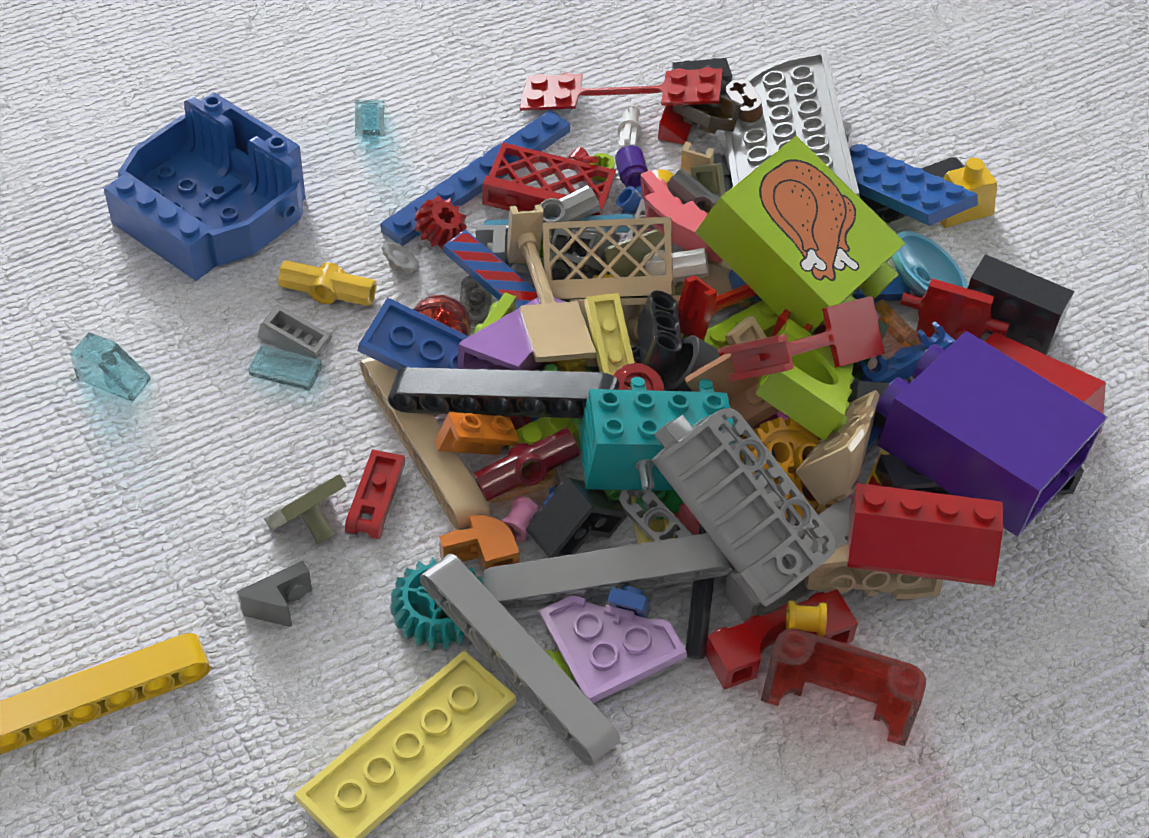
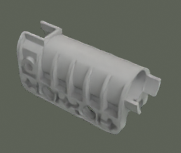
M724 408L699 420L693 426L681 415L675 421L672 419L654 433V436L664 449L652 459L653 463L736 571L731 576L754 606L760 602L765 607L773 603L832 556L836 548L833 534L738 411ZM732 418L735 423L731 426L726 419ZM744 433L747 438L742 440L740 436ZM746 445L753 446L756 449L758 459H756ZM739 453L742 454L744 463L741 462ZM767 463L770 468L764 469L763 466ZM777 477L780 483L776 485V483L772 480L773 478ZM788 493H790V495L792 496V498L787 499V498L785 497V495H787ZM792 504L798 505L802 509L803 519ZM785 511L788 515V521L785 518ZM812 522L815 527L810 529L808 526ZM823 537L825 540L822 544L823 553L818 551L816 538Z

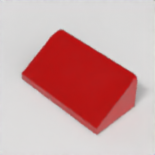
M665 105L659 123L658 140L684 145L687 142L692 124L682 121L683 116L672 111L674 105Z

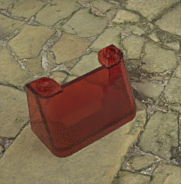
M788 629L781 632L776 639L761 701L779 706L782 697L788 693L794 692V695L801 697L805 682L877 704L873 720H882L886 724L888 729L887 741L905 746L923 700L926 677L913 664L799 629Z

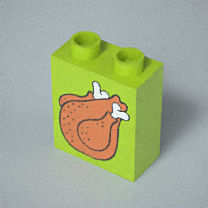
M797 135L722 195L695 231L778 316L785 309L791 312L789 319L803 328L807 323L813 326L811 334L823 323L825 324L822 308L856 300L853 295L859 290L866 297L872 296L874 300L899 275L887 262L905 244Z

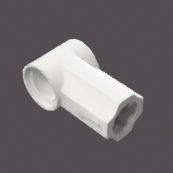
M705 248L672 253L673 282H675V285L677 282L685 281V278L693 275L698 278L710 277ZM659 250L665 256V250ZM656 253L647 262L645 269L652 276L666 275L665 261Z

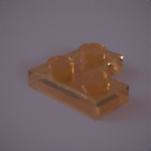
M883 299L875 306V310L881 315L878 320L889 326L887 332L903 347L916 346L921 343L917 333Z

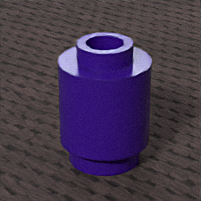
M625 146L618 150L615 155V163L620 181L626 187H641L640 174L648 171L643 151L637 146Z

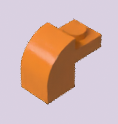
M486 515L469 516V529L453 530L439 536L441 559L448 554L455 555L462 562L478 559L482 572L492 567L520 563V552L511 530L506 524L494 517Z

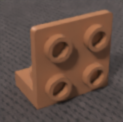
M731 353L722 355L685 377V381L692 392H699L698 384L701 379L712 381L714 392L727 393L730 408L738 411L751 428L780 411L755 394L762 376L730 382L729 375L735 373Z

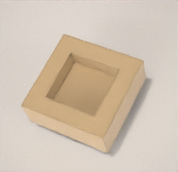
M754 316L746 317L725 335L730 345L767 338Z

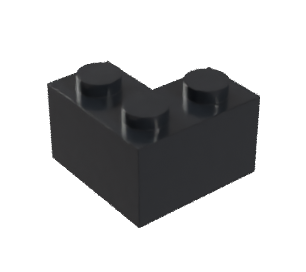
M567 478L556 487L554 495L546 505L534 514L533 521L525 530L548 558L575 554L589 536L610 538L627 518V515L623 511L620 500L608 499L603 489H586L585 481Z

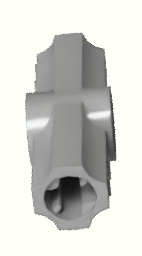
M588 185L559 200L549 198L540 204L544 212L543 223L580 221L600 211L596 195ZM553 216H557V217H558V218H556V219L549 220L550 217H553ZM542 224L541 239H543V224ZM551 229V237H553L555 229Z

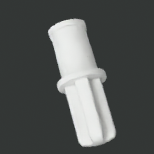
M628 105L622 109V121L618 125L620 148L630 145L636 146L641 126L638 123L640 110L635 105H631L630 113H628Z

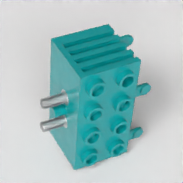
M640 377L631 379V390L589 389V398L586 401L587 408L584 409V417H582L581 421L582 426H580L578 434L586 489L675 491L652 461L664 449L654 436V433L672 419L675 421L681 415L693 426L699 420L719 410L730 408L727 393L714 392L713 383L708 379H701L699 381V392L646 391L645 381ZM732 418L726 419L731 426L734 424Z

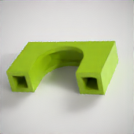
M788 319L776 334V336L786 334L788 342L813 335L791 319ZM830 346L791 356L794 369L763 375L759 380L755 393L823 441L831 432L838 433V430L847 421L848 417L845 415V412L850 405L847 400L852 392L850 385L854 379L852 376L854 363L835 368Z

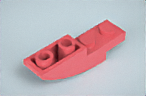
M652 170L640 174L646 218L671 217L672 242L686 251L705 248L708 260L718 263L722 262L723 260L695 232L708 214L704 210L701 211L693 201L682 204L678 197H674L671 194L663 179L659 180ZM664 224L652 225L664 236Z

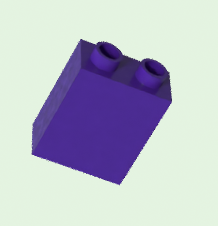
M965 331L946 350L936 344L931 345L918 361L912 375L914 380L911 383L897 377L886 388L876 407V411L887 418L877 446L899 458L920 474L935 481L937 485L954 496L1002 502L1003 528L1018 537L1082 467L1108 417L973 334Z

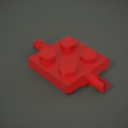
M931 278L928 290L922 298L904 292L900 305L918 310L919 321L915 333L921 330L927 337H932L935 333L932 325L934 322L942 326L944 331L955 341L965 331L981 339L986 331L1006 336L1009 323L991 318L990 308L994 296Z

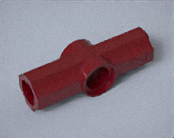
M566 427L531 445L528 443L516 444L510 449L507 457L474 472V478L486 501H489L521 484L533 486L540 483L548 471L580 456V450L572 433ZM531 461L529 465H527L526 467H523L524 464H526L527 462Z

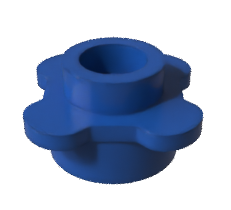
M630 186L619 194L616 204L622 209L621 214H635L642 199L641 187L634 188Z

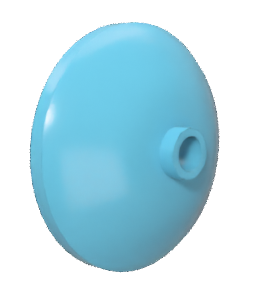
M902 231L897 234L905 244L892 257V261L899 277L910 291L922 298L928 290L931 278L968 288L965 276L957 263L937 243L913 231Z

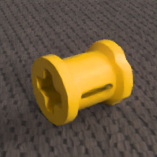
M788 601L786 609V634H793L794 631L816 632L818 636L825 635L827 623L826 603H819L818 606L796 605L794 601Z

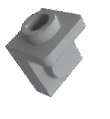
M506 225L476 226V239L508 265L506 258L508 239Z

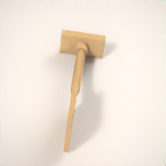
M535 205L534 211L518 212L516 206H510L506 258L508 264L527 263L540 304L520 306V313L536 363L595 358L596 351L578 301L557 303L550 289L539 257L544 213L542 206Z

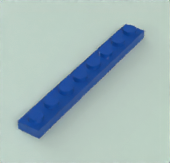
M549 110L502 142L542 152L570 132V123ZM502 142L381 222V232L395 243L404 246L422 234L414 230L417 223L414 218L425 201L428 199L433 200V198L440 196L443 201L450 198L451 204L454 207H461L482 193L484 179L486 175L489 176ZM506 154L504 157L509 164L520 160L517 156ZM505 174V175H502V176H499V177H496V178L502 179V178H504V177H505L506 175H508V174Z

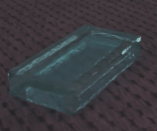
M261 345L248 370L249 376L310 391L322 369V361Z

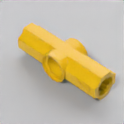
M284 260L280 266L278 277L280 287L310 293L314 300L322 304H331L338 299L364 306H372L377 289L376 280L347 274L342 267L332 262H325L320 267Z

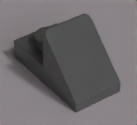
M301 561L238 590L237 595L242 614L258 620L283 626H292L287 602L299 600L306 593L312 591L309 569L304 561Z

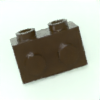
M720 94L719 104L674 105L672 111L682 115V121L693 125L700 124V130L716 134L717 130L734 131L741 104Z

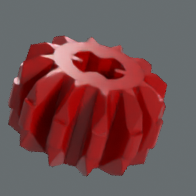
M437 196L433 200L428 199L421 205L415 214L414 220L417 223L414 230L422 233L421 241L426 239L430 241L431 248L438 244L443 250L446 243L466 230L467 226L464 222L467 216L459 213L460 206L454 207L451 204L450 198L443 201L440 196Z

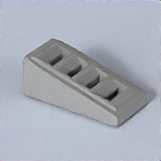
M277 304L260 324L258 338L316 360L331 340L332 335ZM291 330L294 331V333L291 335L288 333V331ZM301 334L306 336L303 341L298 339ZM312 339L318 340L314 347L308 345Z

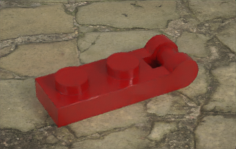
M372 449L346 518L345 533L356 535L358 532L367 533L369 538L380 540L386 517L405 466L404 455ZM363 513L373 515L371 520L362 519L361 517Z

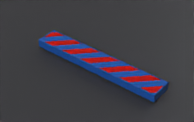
M464 230L444 245L443 253L497 300H500L505 292L516 296V309H518L520 306L538 297L535 288L467 230Z

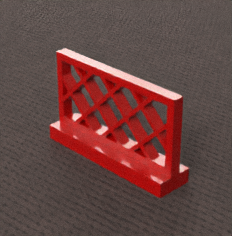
M502 142L489 176L486 175L483 182L482 205L510 211V206H516L518 212L534 211L535 205H540L546 199L556 198L559 200L567 196L554 191L565 188L571 194L576 191L572 185L583 181L586 186L591 187L599 201L600 211L592 215H602L615 179L616 170ZM506 154L517 156L520 160L509 164L504 157ZM538 162L548 165V168L537 171L533 164ZM526 167L531 174L519 178L515 171ZM570 169L574 170L577 175L566 178L561 171ZM508 174V175L510 176V178L512 179V181H508V180H504V179H500V178H496V177H499V176ZM555 174L559 181L548 185L543 178ZM598 176L607 180L595 185L590 178ZM537 181L541 188H536L525 184Z

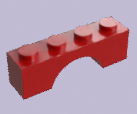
M838 589L827 593H815L807 600L796 604L818 606L819 603H826L827 623L824 636H818L816 632L794 631L793 634H786L787 604L779 607L775 612L763 616L754 615L741 624L730 628L721 627L712 632L711 635H708L705 649L706 658L722 688L725 690L757 678L761 661L760 654L764 649L776 642L787 640L802 642L811 646L820 654L852 643L858 622Z

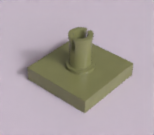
M338 474L267 516L264 520L270 530H273L295 517L298 519L302 517L315 538V542L319 544L337 533L320 508L322 505L321 501L347 485L341 475Z

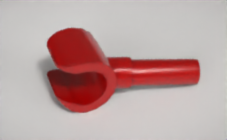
M577 147L568 156L569 159L596 164L598 162L597 156H589L588 152L581 147Z

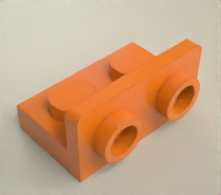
M449 412L434 442L438 451L499 455L504 445L515 446L519 441V437L510 417Z

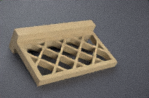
M671 217L543 223L544 271L554 298L560 300L585 299L587 296L619 293V297L650 296L651 292L656 290L675 295ZM664 224V238L655 247L642 234L651 225ZM634 225H644L640 231L633 227ZM619 226H628L636 234L624 248L611 237ZM595 227L604 237L591 250L579 237L587 228ZM601 227L612 228L606 233ZM570 228H580L576 234L570 230ZM551 229H564L572 237L560 251L551 243ZM639 238L652 249L640 264L627 252ZM607 239L621 251L609 265L595 254ZM575 241L588 252L577 266L563 255ZM664 244L665 256L659 251ZM551 249L557 254L553 259ZM656 253L665 261L666 275L652 276L644 268ZM623 255L637 266L628 277H620L611 269ZM593 256L605 269L597 278L589 279L580 269ZM562 258L573 271L564 280H553L552 267ZM640 270L646 275L635 277ZM610 272L615 278L603 277ZM578 273L583 279L572 278Z

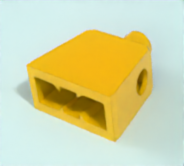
M969 158L965 167L948 171L944 175V180L963 186L965 189L976 193L978 198L977 206L940 221L944 228L994 215L997 182L981 159Z

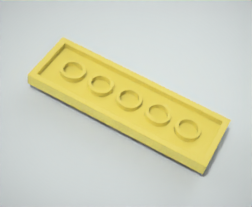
M463 650L294 793L295 801L333 838H364L516 704V695Z

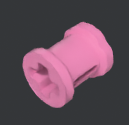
M524 496L514 498L511 503L512 509L507 518L501 520L509 527L517 543L526 540L528 532L525 529L533 521L534 514L540 509L536 503Z

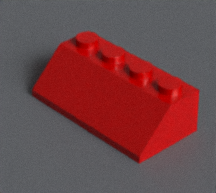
M856 483L849 508L847 567L994 587L1003 535L1002 502Z

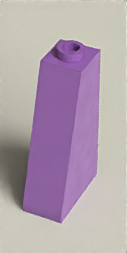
M537 297L525 305L540 304L539 298ZM554 298L555 302L557 303L565 302L563 300ZM520 308L462 340L458 346V369L536 371L542 364V362L536 363Z

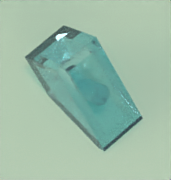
M355 100V136L362 137L363 143H379L380 137H386L387 103L384 100Z
M88 332L70 353L77 380L133 402L151 380L150 375L116 342Z

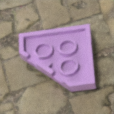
M573 595L539 611L576 685L593 704L687 658V651L669 621L658 618L650 620L636 616L634 612L610 605L605 607L586 602L584 598Z

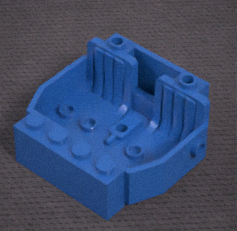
M212 92L202 100L194 96L184 101L185 114L180 115L133 147L118 171L119 177L103 188L112 224L195 281L199 280L216 266L257 253L301 219L303 214L302 201L306 199L300 145L215 92Z

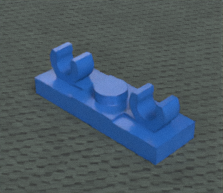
M934 322L932 325L935 333L932 337L927 338L923 331H917V337L921 343L916 346L903 347L887 360L881 355L875 356L877 359L875 368L869 369L868 365L861 361L859 366L864 374L860 381L891 383L897 377L905 380L913 375L918 361L931 345L936 344L946 350L955 340L944 331L942 326Z

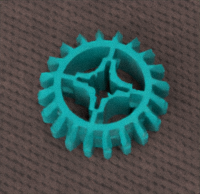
M432 557L428 565H424L418 560L416 570L406 567L404 577H397L396 588L392 589L390 609L391 615L394 617L395 626L397 629H402L405 639L414 637L417 647L424 641L428 642L431 650L435 647L436 643H442L446 650L451 641H455L461 646L464 641L463 635H466L439 605L436 610L437 603L425 591L420 581V576L435 565L436 560ZM473 567L468 568L475 575ZM476 577L484 585L482 578Z

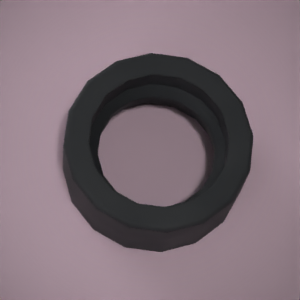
M693 335L682 340V348L669 372L661 376L664 391L692 392L685 381V377L719 358L717 348Z

